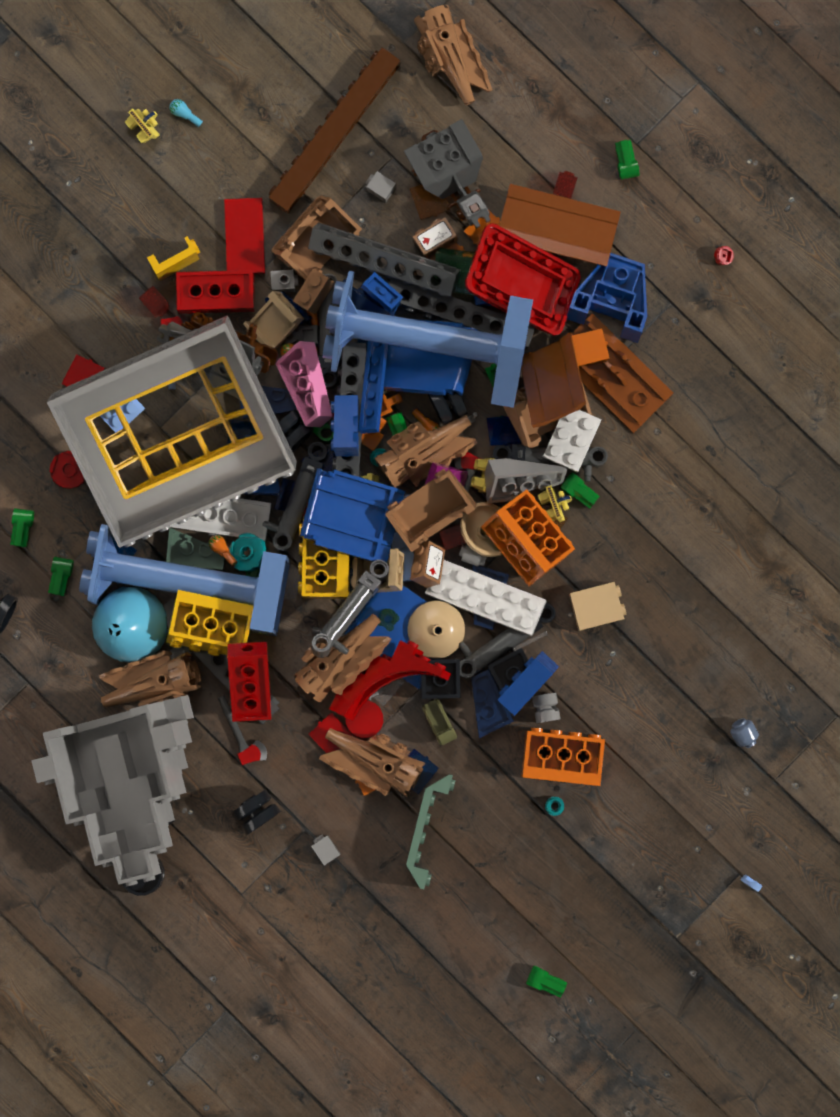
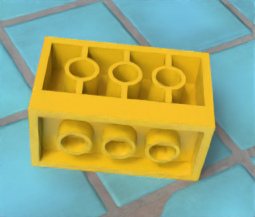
M299 524V535L303 524ZM303 538V543H299V554L302 556V562L298 564V574L302 575V582L298 581V593L301 594L303 599L345 600L349 595L350 555L313 545L314 541ZM322 555L327 558V561H324L323 564L317 561ZM324 574L327 580H324L323 583H320V581L317 580V578L320 577V575Z
M178 590L166 643H170V646L175 648H181V646L189 647V650L194 652H200V650L208 651V654L213 656H219V654L227 655L228 644L247 643L254 606Z

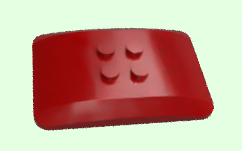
M491 223L485 226L465 280V286L470 293L505 313L508 310L510 296L533 299L529 325L549 335L556 336L563 331L567 313L574 293L578 288L581 275L579 270L571 264L499 225Z

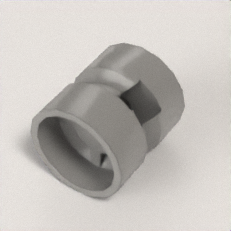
M556 693L532 696L533 707L537 708L535 712L536 723L561 719L559 709L556 708L558 704Z

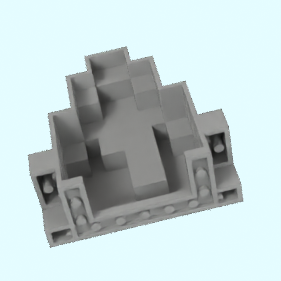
M188 695L139 706L129 711L78 725L44 732L43 737L48 756L31 760L37 783L45 782V785L56 784L65 823H73L74 826L85 825L95 866L101 864L103 868L114 866L118 885L126 883L127 887L138 884L137 880L143 879L144 882L154 880L155 875L161 874L157 854L167 852L166 848L173 846L168 822L174 821L175 818L170 801L181 799L180 794L187 793L182 777V769L188 768L184 748H186V744L192 742L187 719L194 718Z

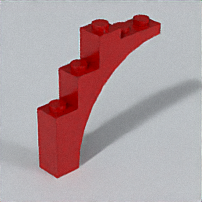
M400 640L392 658L385 654L382 657L374 658L367 670L360 672L356 680L343 690L342 695L336 694L329 709L353 721L359 709L368 698L381 687L394 680L406 676L429 675L448 681L451 673L445 671L446 666L435 662L434 665L429 663L431 659L423 656L424 652L417 649L418 644L410 640L407 643Z

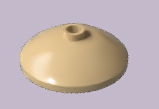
M476 503V510L468 515L464 513L461 518L462 536L467 545L476 553L487 557L500 556L502 553L482 530L481 526L501 508L492 503Z
M429 601L414 610L408 622L407 633L409 640L419 645L417 649L424 652L423 656L443 658L451 655L459 648V643L464 639L465 624L459 611L449 603ZM436 627L441 628V632L439 634L435 633Z

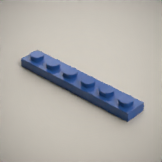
M368 341L358 428L361 434L379 432L388 344Z

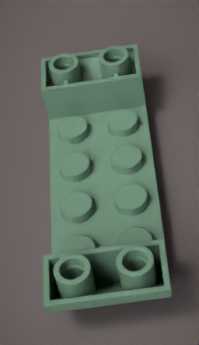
M447 775L425 788L406 863L418 886L423 890L425 886H429L432 874H428L429 869L414 866V864H419L421 851H418L419 844H424L426 833L423 832L424 825L429 824L431 814L427 813L429 806L433 807L436 795L432 794L433 791L448 794L449 791L453 792L456 781L452 779L453 775Z

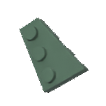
M169 528L166 562L224 571L225 558L212 551L208 543Z

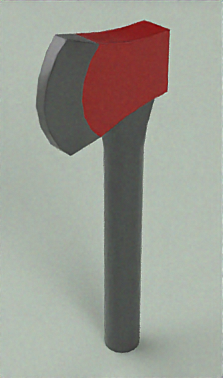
M467 451L465 456L455 458L454 464L457 469L467 470L468 475L464 488L469 493L472 477L475 476L477 471H481L474 469L475 460L482 458L474 456ZM461 518L456 519L451 524L459 526Z
M225 695L219 697L220 705L238 743L240 752L238 757L242 766L251 762L266 760L267 749L264 744L256 740L251 746L247 745L237 722H232V710Z

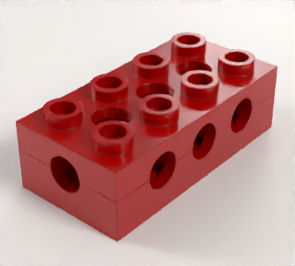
M253 270L176 272L177 311L179 314H194L195 312H255ZM233 288L240 289L237 295H231L230 291ZM195 289L201 290V294L198 296H193L192 292ZM213 289L221 290L218 295H211Z
M267 642L228 644L227 658L232 722L271 720Z

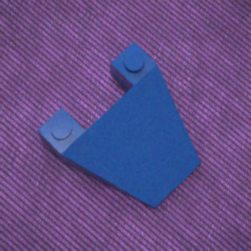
M610 253L607 267L597 265L575 291L567 313V319L584 325L589 310L625 322L620 338L638 343L647 319L645 264Z

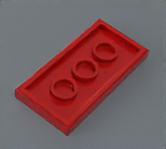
M224 199L227 271L253 270L254 274H265L263 199Z

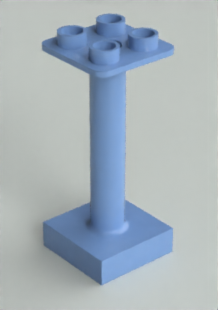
M354 271L348 272L346 282L336 281L332 304H337L339 307L330 305L326 319V329H329V333H333L335 336L326 335L323 348V358L332 359L331 372L337 371L342 348L352 338L494 363L497 366L491 404L514 408L533 299L510 296L503 333L493 334L358 310L351 300Z
M101 524L99 532L90 531L86 552L91 554V557H94L92 570H83L79 587L81 593L88 595L87 600L90 603L98 605L102 600L104 591L112 582L173 593L182 590L253 605L250 629L254 633L277 637L290 567V560L287 555L263 551L259 577H251L118 554L109 526Z

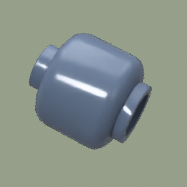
M742 718L732 724L730 733L738 746L750 748L756 744L759 733L751 720Z

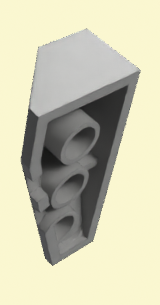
M507 458L488 460L485 470L487 503L510 501L512 496L519 495L526 489L528 491L537 488L544 490L547 486L551 485L553 487L562 484L567 468Z

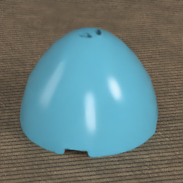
M121 587L106 595L96 607L92 619L93 637L100 649L111 658L127 663L139 661L156 654L164 644L168 633L167 614L162 603L149 591L140 587Z

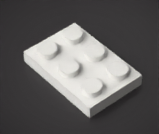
M581 410L560 418L543 458L578 473L601 419Z

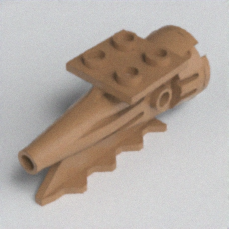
M444 5L434 7L425 11L424 17L421 18L419 15L414 19V23L422 35L418 41V51L424 56L426 69L428 72H431L432 77L436 76L439 71L446 73L465 106L475 102L470 85L486 92L492 91L487 70L482 66L480 54L473 45L472 36L466 29L464 19L454 24L448 5L445 7Z
M466 415L433 431H427L419 421L412 423L407 429L393 435L387 441L391 450L375 457L376 462L392 487L399 488L408 479L417 487L422 479L427 478L432 462L449 466L453 459L465 456L467 451L477 444L475 438L458 436L472 424Z
M372 614L345 636L338 639L341 644L349 649L347 655L332 647L328 656L318 658L312 653V647L308 648L305 651V655L301 658L308 664L293 675L296 677L295 681L307 694H314L313 699L318 702H322L331 689L333 693L342 695L343 690L356 680L360 672L369 667L370 662L374 658L382 654L384 648L392 639L388 636H370L381 622L375 614ZM318 643L316 646L323 649L326 647V644Z
M162 651L159 654L128 663L123 667L115 668L99 675L101 680L117 688V690L101 697V703L106 708L141 701L138 705L143 706L188 695L187 691L197 690L201 687V685H198V682H201L199 667L196 661H191L189 657L192 655L189 652L182 653L171 660L170 655H172V652Z
M332 728L328 730L325 738L340 749L323 754L319 758L332 768L344 772L352 779L358 780L367 787L381 792L384 796L389 794L392 786L408 797L411 793L409 792L410 788L415 787L423 771L422 767L425 765L423 761L408 757L411 752L407 750L408 747L399 742L397 744L390 741L391 738L385 734H376L368 741H364Z

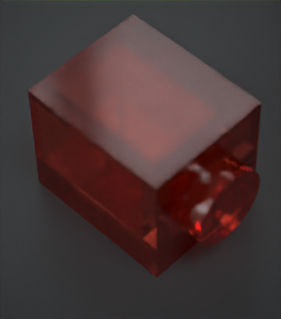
M569 171L559 172L553 195L571 199L578 177H575V174Z
M154 286L139 297L143 305L155 318L163 316L169 310V303Z
M460 524L439 532L445 551L467 544L462 536Z

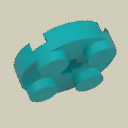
M251 533L239 535V538L235 542L233 541L229 548V552L238 561L235 568L243 572H253L256 569H260L263 551L266 552L265 541ZM249 548L251 553L247 557L244 555V552L248 551Z

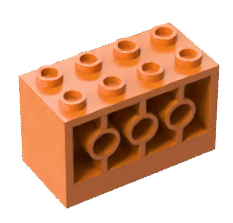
M527 489L499 509L481 526L482 530L529 587L575 550L571 541L566 538L559 526L552 521L546 510L539 505L535 497Z
M531 728L530 731H526L521 777L600 786L605 739H601V735L595 734L581 737L582 733L569 732V735H562V731L550 730V733H543L541 728ZM543 747H546V751H549V755H546L545 758H542V754H539V750H542ZM562 749H565V753H568V757H565L564 760H561V756L558 755L559 752H562ZM582 751L587 755V759H584L583 762L578 758Z

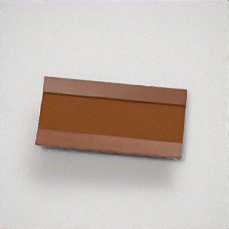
M510 184L499 226L549 253L607 267L621 211Z
M592 313L585 320L584 325L581 324L572 335L602 328L605 341L608 342L607 350L610 359L579 366L582 383L634 434L673 392Z
M570 332L550 345L524 354L521 371L533 428L547 425L580 410L586 405L574 343Z

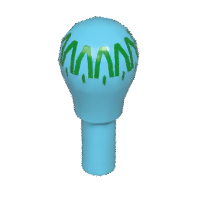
M174 99L170 103L169 108L173 115L182 117L185 120L188 119L197 127H200L203 121L192 114V111L183 100Z

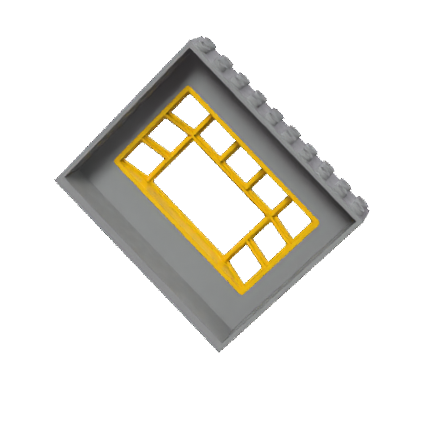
M228 315L56 391L50 395L47 401L119 548L122 546L129 547L140 538L143 540L148 539L158 530L160 532L166 531L174 523L182 524L190 516H200L206 512V509L211 507L216 509L227 500H237L245 492L248 494L258 490L259 486L263 484L265 486L271 485L276 482L277 478L282 476L287 478L293 475V471L296 470L297 460ZM222 362L232 382L213 388L204 369ZM198 372L219 417L148 449L141 450L120 406ZM236 389L244 408L226 414L216 394ZM114 409L123 429L102 440L93 423V419ZM248 415L257 434L237 439L229 420ZM223 423L232 442L216 450L209 451L201 432ZM126 434L136 454L114 465L105 446ZM194 435L204 455L182 464L173 444ZM167 448L176 467L154 476L145 456ZM139 460L148 480L127 491L118 471Z

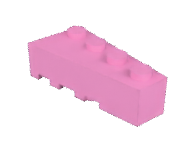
M299 341L276 362V366L305 426L322 427L333 417V414L331 413V406L315 342Z

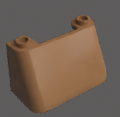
M322 195L309 205L271 250L274 255L290 269L294 270L304 281H306L313 268L322 273L321 268L331 258V256L319 255L314 253L313 250L308 249L312 229L317 223H322L358 236L362 230L331 198ZM328 240V244L334 247L333 242Z
M525 387L517 390L514 408L503 406L522 444L528 448L538 446L541 441V435L555 429L560 420L558 419L547 425L533 428ZM584 390L586 405H584L580 410L592 415L587 400V396Z
M440 470L435 474L436 478L399 503L394 501L387 506L386 517L411 552L419 548V544L423 540L427 541L429 537L456 519L463 517V513L468 515L476 510L477 504L450 470Z

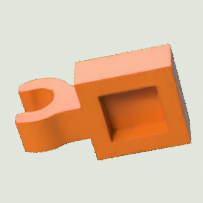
M385 394L383 395L381 417L393 412L391 406L403 402L400 394H396L388 399Z
M381 417L379 432L362 434V444L374 451L384 438V435L380 432L387 424V421Z

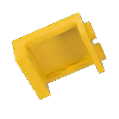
M188 236L184 237L188 248L160 264L154 254L147 257L159 281L199 260L198 254L200 251L194 239L189 240Z

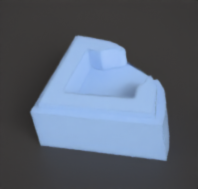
M743 875L740 879L756 892H759L762 888L761 884L747 875Z

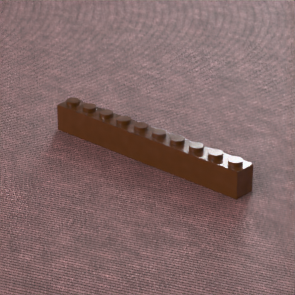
M383 47L380 51L376 50L370 58L372 61L368 66L365 65L359 73L361 76L358 80L351 82L346 96L342 95L339 98L336 109L334 111L331 110L325 118L327 121L323 126H318L314 132L315 137L312 141L308 140L303 146V153L293 159L291 163L293 166L289 171H284L280 177L281 182L278 186L274 185L269 191L270 202L286 214L290 213L400 67V60Z

